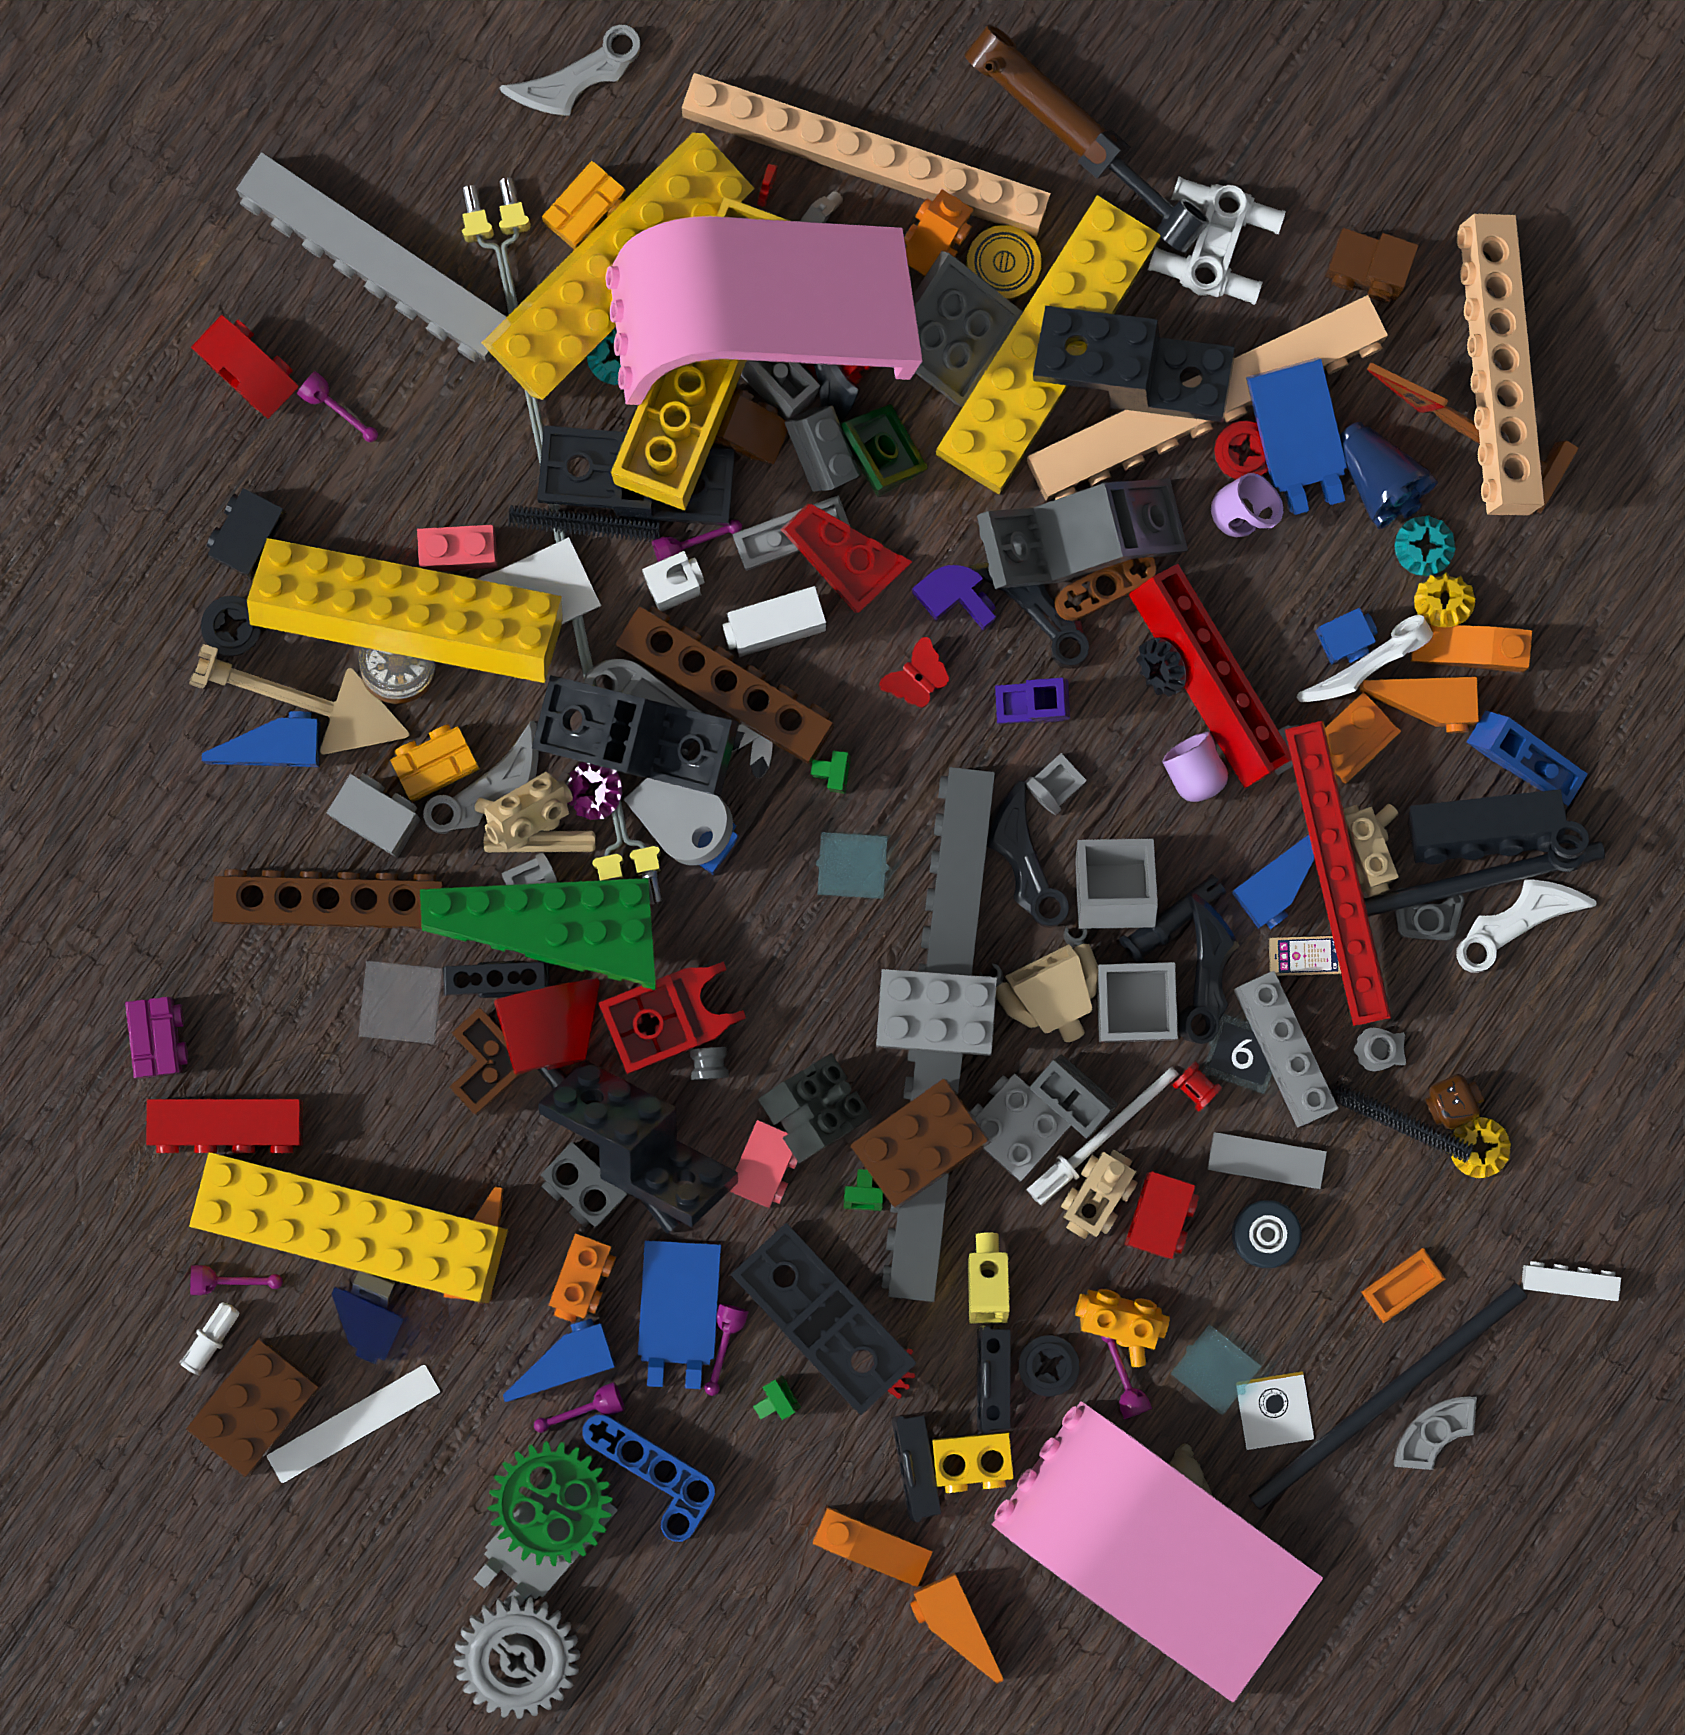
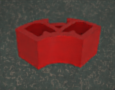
M221 315L191 348L251 406L269 419L299 387L289 377L293 370L277 355L271 360L250 340L254 334L240 320L232 324Z

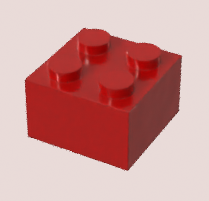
M1147 1172L1124 1245L1166 1259H1173L1174 1253L1181 1254L1188 1232L1182 1230L1185 1217H1193L1199 1195L1193 1194L1195 1185L1155 1172Z

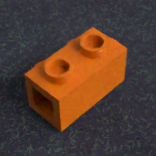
M943 189L933 201L926 198L915 216L920 220L918 226L913 224L904 236V242L907 246L908 265L926 276L941 251L956 257L958 251L954 250L953 247L955 243L961 245L971 230L972 226L967 221L974 209Z
M575 1233L549 1302V1306L556 1308L555 1316L575 1323L577 1317L585 1319L588 1312L596 1313L603 1292L597 1291L602 1276L609 1278L616 1260V1256L610 1255L613 1247Z

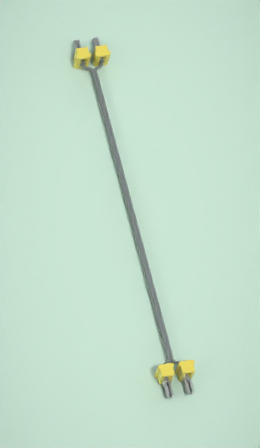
M503 178L500 180L504 205L499 206L502 217L499 225L504 235L514 234L513 237L505 240L501 248L495 243L483 241L491 239L494 236L492 225L488 223L485 210L480 209L474 185H470L475 210L472 209L468 186L463 188L467 213L462 214L465 224L462 233L466 242L478 241L482 247L493 248L496 251L508 312L510 314L518 307L507 254V246L518 239L519 233L528 231L531 228L528 216H525L522 202H517L512 178H507L512 202H509L505 179ZM525 390L537 453L541 463L544 428L538 399L531 397ZM548 504L551 511L555 509L557 513V510H560L559 504ZM555 527L553 528L556 543L566 539L564 528L562 533H560V528H558L557 532H555ZM581 615L573 619L572 622L585 677L593 668L584 621ZM596 679L593 681V686H597ZM620 800L619 805L612 813L617 842L606 849L604 857L595 858L592 864L595 869H598L600 881L624 879L621 864L624 862L622 856L610 854L622 845L623 840L630 846H639L641 849L633 850L630 853V858L635 862L637 874L642 875V878H648L650 904H654L650 878H652L656 902L659 903L662 900L657 881V871H661L658 861L661 852L658 847L646 848L642 841L630 840L628 838Z

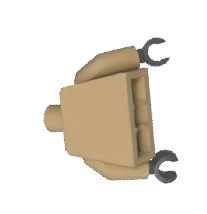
M1066 926L1063 936L1068 944L1067 946L1006 975L1007 982L1005 983L1003 982L1004 974L997 964L992 963L998 972L995 997L1010 1017L1029 1028L1040 1026L1044 1033H1050L1059 1029L1064 1042H1073L1084 1035L1085 1031L1079 1018L1092 1011L1090 1000L1096 995L1098 986V965L1090 944H1085L1087 928L1079 929L1082 936L1075 939L1069 935Z

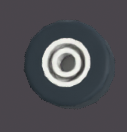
M1261 1200L1247 1205L1237 1215L1232 1226V1242L1236 1252L1246 1263L1258 1268H1276L1286 1264L1296 1255L1302 1241V1228L1297 1215L1288 1206L1277 1201Z

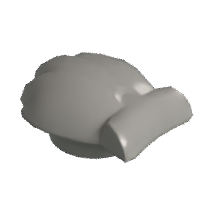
M1379 1028L1365 1029L1358 1036V1043L1354 1047V1053L1358 1056V1062L1369 1071L1384 1070L1394 1064L1406 1065L1404 1053L1405 1034L1404 1032L1393 1034Z

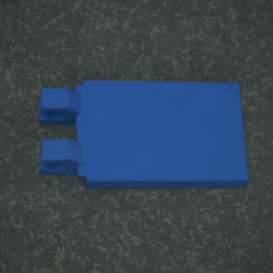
M1317 357L1246 377L1271 484L1275 488L1278 487L1279 492L1284 491L1289 512L1297 515L1309 511L1303 486L1319 481L1325 502L1333 505L1345 501L1339 476L1345 474L1344 469L1347 468L1321 358Z
M645 1241L638 1355H642L641 1361H649L647 1386L663 1387L664 1364L669 1362L686 1363L685 1388L701 1389L702 1365H710V1359H714L721 1245Z

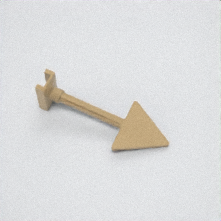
M205 644L200 648L198 656L203 658L199 659L195 672L203 674V676L193 673L189 685L203 689L208 680L224 686L226 683L329 717V724L320 748L322 755L400 740L409 736V732L388 708L366 689L362 679L352 668L346 670L337 700L332 702L231 668L232 664L216 659L217 648Z

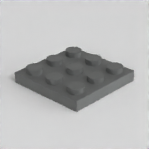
M941 251L913 294L922 362L915 373L953 403L963 407L1023 312L950 253Z

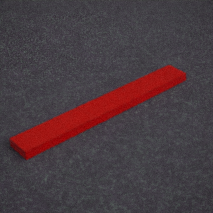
M1318 721L1285 729L1353 1026L1391 1018L1324 722Z

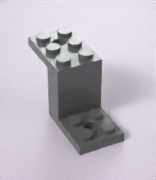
M1170 478L1102 483L1034 508L994 510L977 515L980 527L979 533L984 543L989 563V573L993 579L995 589L1061 583L1130 559L1177 555L1188 551Z

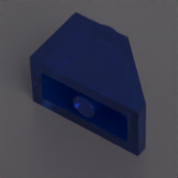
M334 1287L331 1295L349 1344L358 1348L355 1355L373 1364L377 1363L378 1358L383 1361L388 1360L407 1318L340 1287Z

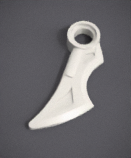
M1415 615L1400 622L1392 630V638L1345 670L1313 687L1299 692L1297 695L1299 702L1325 700L1352 693L1357 690L1359 685L1370 674L1380 667L1424 646L1433 636V631L1424 616Z
M1525 879L1521 894L1511 908L1497 915L1477 917L1467 937L1460 942L1457 948L1458 962L1464 970L1471 973L1485 971L1494 963L1497 949L1524 932L1553 917L1592 908L1597 903L1594 899L1572 888L1547 881ZM1472 943L1482 944L1487 951V957L1481 964H1474L1467 958L1466 950Z

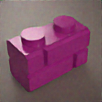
M173 997L125 1002L134 1078L142 1079L183 1073L182 1065L188 1064V1052L186 1042H179L178 1027H184L181 1004L175 1005Z

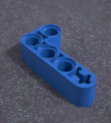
M596 1414L590 1417L583 1427L585 1442L593 1449L674 1497L661 1520V1530L671 1541L682 1542L688 1539L713 1501L716 1493L713 1480L705 1473L613 1417L605 1414ZM604 1421L608 1424L606 1431L614 1437L618 1435V1430L626 1434L617 1443L615 1453L608 1449L613 1443L612 1441L604 1437L599 1441L593 1439L595 1432L590 1429L592 1424L599 1425ZM630 1440L639 1442L644 1449L643 1457L637 1462L628 1461L622 1454L623 1445ZM662 1460H668L676 1467V1476L669 1482L659 1480L655 1474L656 1464ZM701 1480L708 1485L709 1495L705 1500L694 1501L689 1497L687 1488L691 1482ZM675 1513L684 1514L689 1520V1529L683 1534H675L670 1531L668 1519L671 1515Z

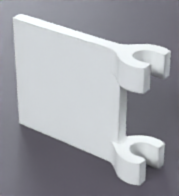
M569 537L501 570L478 578V580L562 596V624L601 606Z

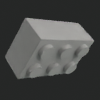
M882 969L876 1047L990 1056L992 1051L997 978Z

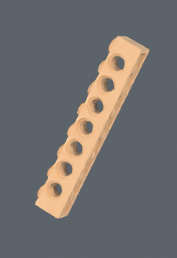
M1473 214L1459 226L1457 244L1462 250L1463 264L1460 278L1462 284L1465 285L1466 292L1464 316L1469 323L1470 333L1467 350L1469 356L1472 357L1471 389L1476 395L1477 406L1474 423L1476 428L1479 429L1480 446L1478 448V461L1483 468L1484 478L1481 496L1483 501L1486 502L1487 515H1530L1544 505L1516 215ZM1483 251L1489 254L1492 262L1484 256ZM1487 287L1494 292L1495 297L1489 294ZM1490 323L1497 327L1499 334L1491 328ZM1494 359L1499 361L1502 370L1495 365ZM1497 395L1504 399L1506 406L1499 402ZM1501 431L1508 436L1509 442L1503 439ZM1504 467L1510 470L1513 479L1507 476Z

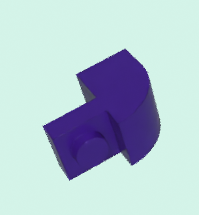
M961 565L940 567L912 588L913 595L935 621L957 603H960L983 631L995 622L996 617L992 613L996 609L995 605L984 592L981 591L978 595L974 592V589L982 584L983 578L968 567Z
M1065 678L1026 680L1025 684L995 686L998 724L1048 723L1070 719L1069 683Z

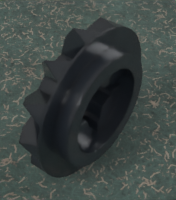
M224 596L216 599L206 608L201 619V632L208 646L217 648V653L225 656L243 655L256 645L262 632L261 627L250 625L247 600L238 596ZM226 611L235 621L247 620V622L242 623V626L237 628V641L229 632L221 631L216 633V631L221 630V627L226 625Z
M1157 637L1151 638L1139 646L1140 655L1136 658V661L1142 667L1139 674L1144 675L1147 679L1146 686H1153L1157 695L1166 694L1168 697L1180 692L1186 683V668L1177 649L1165 639ZM1162 661L1161 669L1159 670V662Z
M1045 1335L1032 1340L1021 1352L1018 1368L1023 1383L1032 1392L1041 1396L1051 1397L1060 1395L1073 1386L1079 1374L1080 1364L1078 1355L1069 1342L1057 1336ZM1040 1351L1049 1359L1058 1358L1061 1355L1064 1357L1059 1360L1055 1367L1060 1378L1059 1380H1056L1048 1372L1038 1376L1034 1375L1042 1366L1041 1357L1038 1354Z

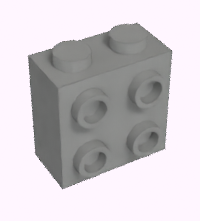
M1016 1074L1010 1079L1003 1075L988 1091L994 1096L984 1108L978 1103L970 1113L991 1141L983 1150L1020 1182L1071 1125L1029 1089L1030 1087Z

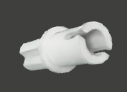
M220 1303L203 1330L198 1329L196 1331L198 1337L179 1363L188 1371L200 1376L216 1349H222L224 1346L221 1341L238 1318L239 1312L228 1303Z

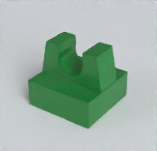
M833 751L831 762L813 760L811 775L813 778L828 780L827 788L831 792L846 794L851 756L846 752Z
M858 1169L857 1187L845 1186L844 1209L882 1211L883 1191L880 1188H872L873 1177L868 1170Z
M782 1375L763 1387L768 1397L753 1406L760 1419L777 1411L782 1420L801 1408Z

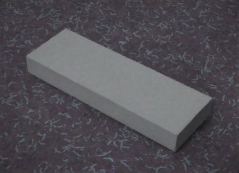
M839 495L813 504L849 525ZM800 510L732 534L746 571L799 552L798 548L781 531V528Z
M1213 1132L1207 1170L1321 1189L1327 1152Z

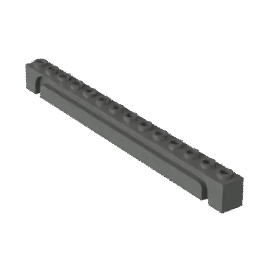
M950 767L948 776L941 775L938 798L945 799L944 814L936 813L934 835L941 836L940 850H932L930 873H935L937 876L935 889L928 888L925 910L932 911L931 926L923 925L921 948L928 949L927 963H919L918 972L972 976L995 772ZM909 1050L908 1061L915 1062L914 1076H906L903 1099L914 1100L943 1078L949 1081L958 1094L962 1054ZM949 1173L899 1209L894 1208L891 1204L890 1212L898 1214L896 1228L889 1227L886 1250L893 1251L892 1266L884 1265L882 1288L889 1289L888 1297L934 1302Z

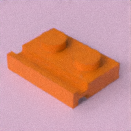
M1364 692L1325 728L1335 773L1346 784L1401 732Z

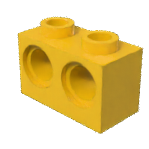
M1008 1432L932 1439L937 1487L945 1486V1493L968 1491L967 1484L983 1482V1489L1006 1487L1005 1480L1013 1479ZM989 1450L998 1451L1003 1458L1002 1466L994 1472L984 1470L981 1465L983 1454ZM951 1454H958L965 1461L964 1470L956 1476L948 1475L943 1470V1461Z

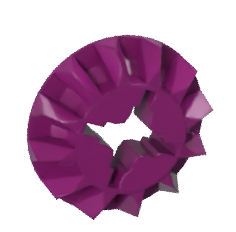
M579 762L575 770L568 773L570 780L567 786L571 791L573 799L567 804L574 807L578 816L590 820L603 819L612 814L620 803L622 796L621 779L616 770ZM588 781L590 783H603L595 791L596 798L594 796H584L586 790L590 788Z

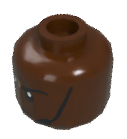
M1460 1074L1433 1084L1429 1089L1430 1097L1425 1098L1436 1125L1443 1124L1449 1130L1456 1129L1479 1118L1480 1109L1478 1104L1484 1102L1476 1081L1468 1083L1466 1078Z

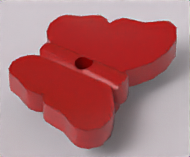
M923 637L915 644L912 660L903 666V671L889 673L880 680L879 688L881 691L891 693L898 699L904 698L906 703L919 708H924L928 705L930 694L935 688H943L949 682V676L946 673L944 664L938 662L939 655L934 650L931 639ZM916 675H921L923 679L917 681L915 677Z

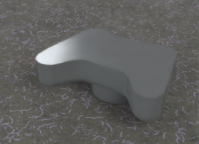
M1463 894L1448 897L1442 904H1419L1395 910L1399 935L1404 938L1439 941L1452 939L1456 935L1464 904Z

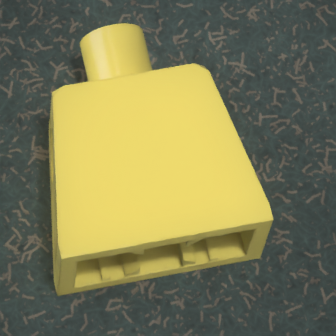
M998 1233L976 1234V1253L969 1254V1324L1007 1323L1008 1253L999 1252ZM990 1269L994 1272L995 1276L986 1278L982 1276V1271Z

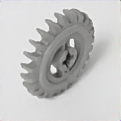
M514 1595L510 1608H506L502 1600L498 1598L496 1601V1612L493 1613L487 1605H483V1620L473 1614L470 1616V1623L474 1630L467 1629L466 1627L461 1628V1635L468 1642L457 1641L455 1643L457 1651L464 1654L454 1657V1664L464 1668L457 1672V1679L462 1681L469 1680L464 1685L463 1691L465 1693L477 1692L473 1699L474 1704L478 1705L488 1701L486 1707L488 1713L500 1707L501 1717L503 1718L507 1717L510 1710H514L516 1717L521 1719L524 1709H528L532 1716H537L538 1705H542L545 1709L550 1710L552 1709L551 1697L556 1700L564 1699V1693L560 1687H573V1681L567 1675H575L579 1672L578 1666L570 1662L580 1658V1651L569 1649L577 1644L578 1638L576 1635L565 1637L571 1629V1623L565 1622L558 1626L561 1612L557 1610L548 1617L547 1602H543L536 1611L533 1610V1598L531 1596L528 1598L525 1606L520 1607L518 1599ZM520 1634H527L536 1639L544 1649L545 1663L542 1669L534 1663L533 1643L529 1638ZM491 1649H495L500 1654L501 1669L506 1675L512 1678L526 1676L530 1681L514 1684L507 1683L498 1678L492 1671L489 1663ZM512 1652L513 1654L518 1655L521 1652H523L524 1658L516 1656L513 1659H511L510 1653Z

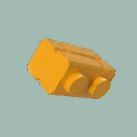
M591 161L543 214V222L575 250L623 202L627 196L626 190L595 162Z
M449 724L443 725L429 733L431 740L418 746L415 741H411L395 750L397 756L390 759L412 803L480 770L458 726L451 729Z

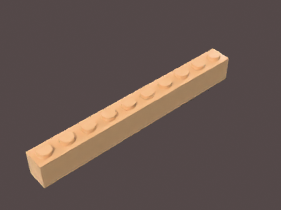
M694 73L682 105L683 118L925 200L928 198L933 201L943 189L973 208L974 210L971 215L999 225L1017 227L1035 237L1038 235L1051 193Z
M1369 296L1358 299L1234 358L1224 416L1226 422H1231L1247 413L1245 407L1252 405L1246 380L1248 376L1317 357L1321 358L1324 370L1326 369L1328 374H1332L1349 365L1346 359L1359 353L1362 358H1366L1382 349L1380 343L1384 342L1388 335ZM1198 375L1182 384L1190 388L1196 387L1201 383L1202 377ZM1124 410L1029 455L1027 463L1046 502L1053 498L1057 500L1077 493L1075 488L1089 482L1091 487L1105 482L1111 478L1109 472L1121 466L1127 471L1145 462L1143 456L1157 450L1158 454L1161 455L1179 446L1177 440L1188 434H1191L1193 439L1211 431L1213 429L1211 423L1216 421Z

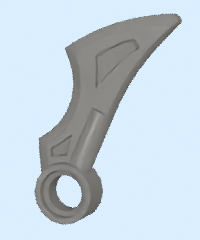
M627 25L614 26L606 32L603 38V47L556 73L527 82L502 85L500 90L509 98L532 109L550 114L570 116L575 100L586 88L600 82H618L629 64L636 60L641 52L639 36L633 28ZM619 35L630 37L633 42L631 51L624 55L616 54L611 48L615 37Z
M529 722L517 742L493 768L453 798L447 795H437L431 798L424 808V820L427 827L433 832L446 834L455 829L479 826L483 816L482 813L475 811V804L479 798L496 801L534 779L537 772L539 750L532 749L537 729L536 722ZM446 804L452 808L454 816L450 823L439 825L433 821L431 813L436 805Z

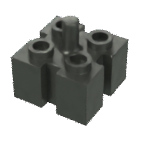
M832 1053L785 1080L758 1099L773 1124L781 1122L788 1134L783 1139L798 1163L806 1160L872 1118L858 1093L854 1092L850 1095L851 1086L845 1081L848 1078Z

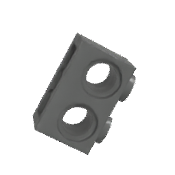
M1062 1054L1049 1064L1029 1088L1086 1139L1099 1128L1118 1106L1115 1100Z
M571 1142L540 1174L546 1180L542 1187L556 1201L564 1197L573 1206L569 1213L585 1228L590 1223L597 1228L628 1195L625 1191L600 1178V1167L574 1142ZM566 1163L575 1165L579 1172L577 1181L569 1186L560 1183L557 1177L559 1168ZM595 1189L602 1191L606 1196V1205L598 1212L590 1211L585 1205L587 1193Z

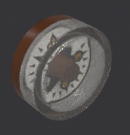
M360 647L359 666L362 681L366 689L381 701L393 704L414 701L428 691L435 679V661Z

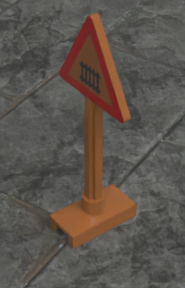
M1373 363L1369 364L1367 370L1418 412H1434L1444 423L1480 444L1479 429L1476 428L1474 421L1455 409L1447 407V399ZM1567 440L1555 442L1546 460L1540 459L1544 505L1536 510L1538 513H1542L1579 449Z

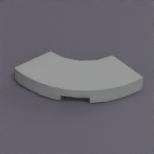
M1464 1396L1447 1399L1422 1412L1412 1421L1401 1437L1395 1454L1394 1467L1433 1470L1437 1455L1447 1443L1461 1436L1474 1435L1477 1397Z

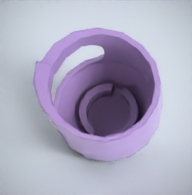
M1247 473L1229 483L1215 494L1211 502V514L1216 526L1223 533L1231 537H1245L1255 531L1256 527L1272 528L1277 525L1283 516V503L1276 489L1264 477L1255 473ZM1243 498L1248 499L1253 505L1254 514L1242 500ZM1267 507H1270L1273 511L1271 519L1258 517L1261 511Z
M1200 732L1174 746L1163 758L1162 762L1176 790L1187 801L1199 802L1207 800L1218 794L1227 784L1228 771L1217 753L1214 739L1210 732Z

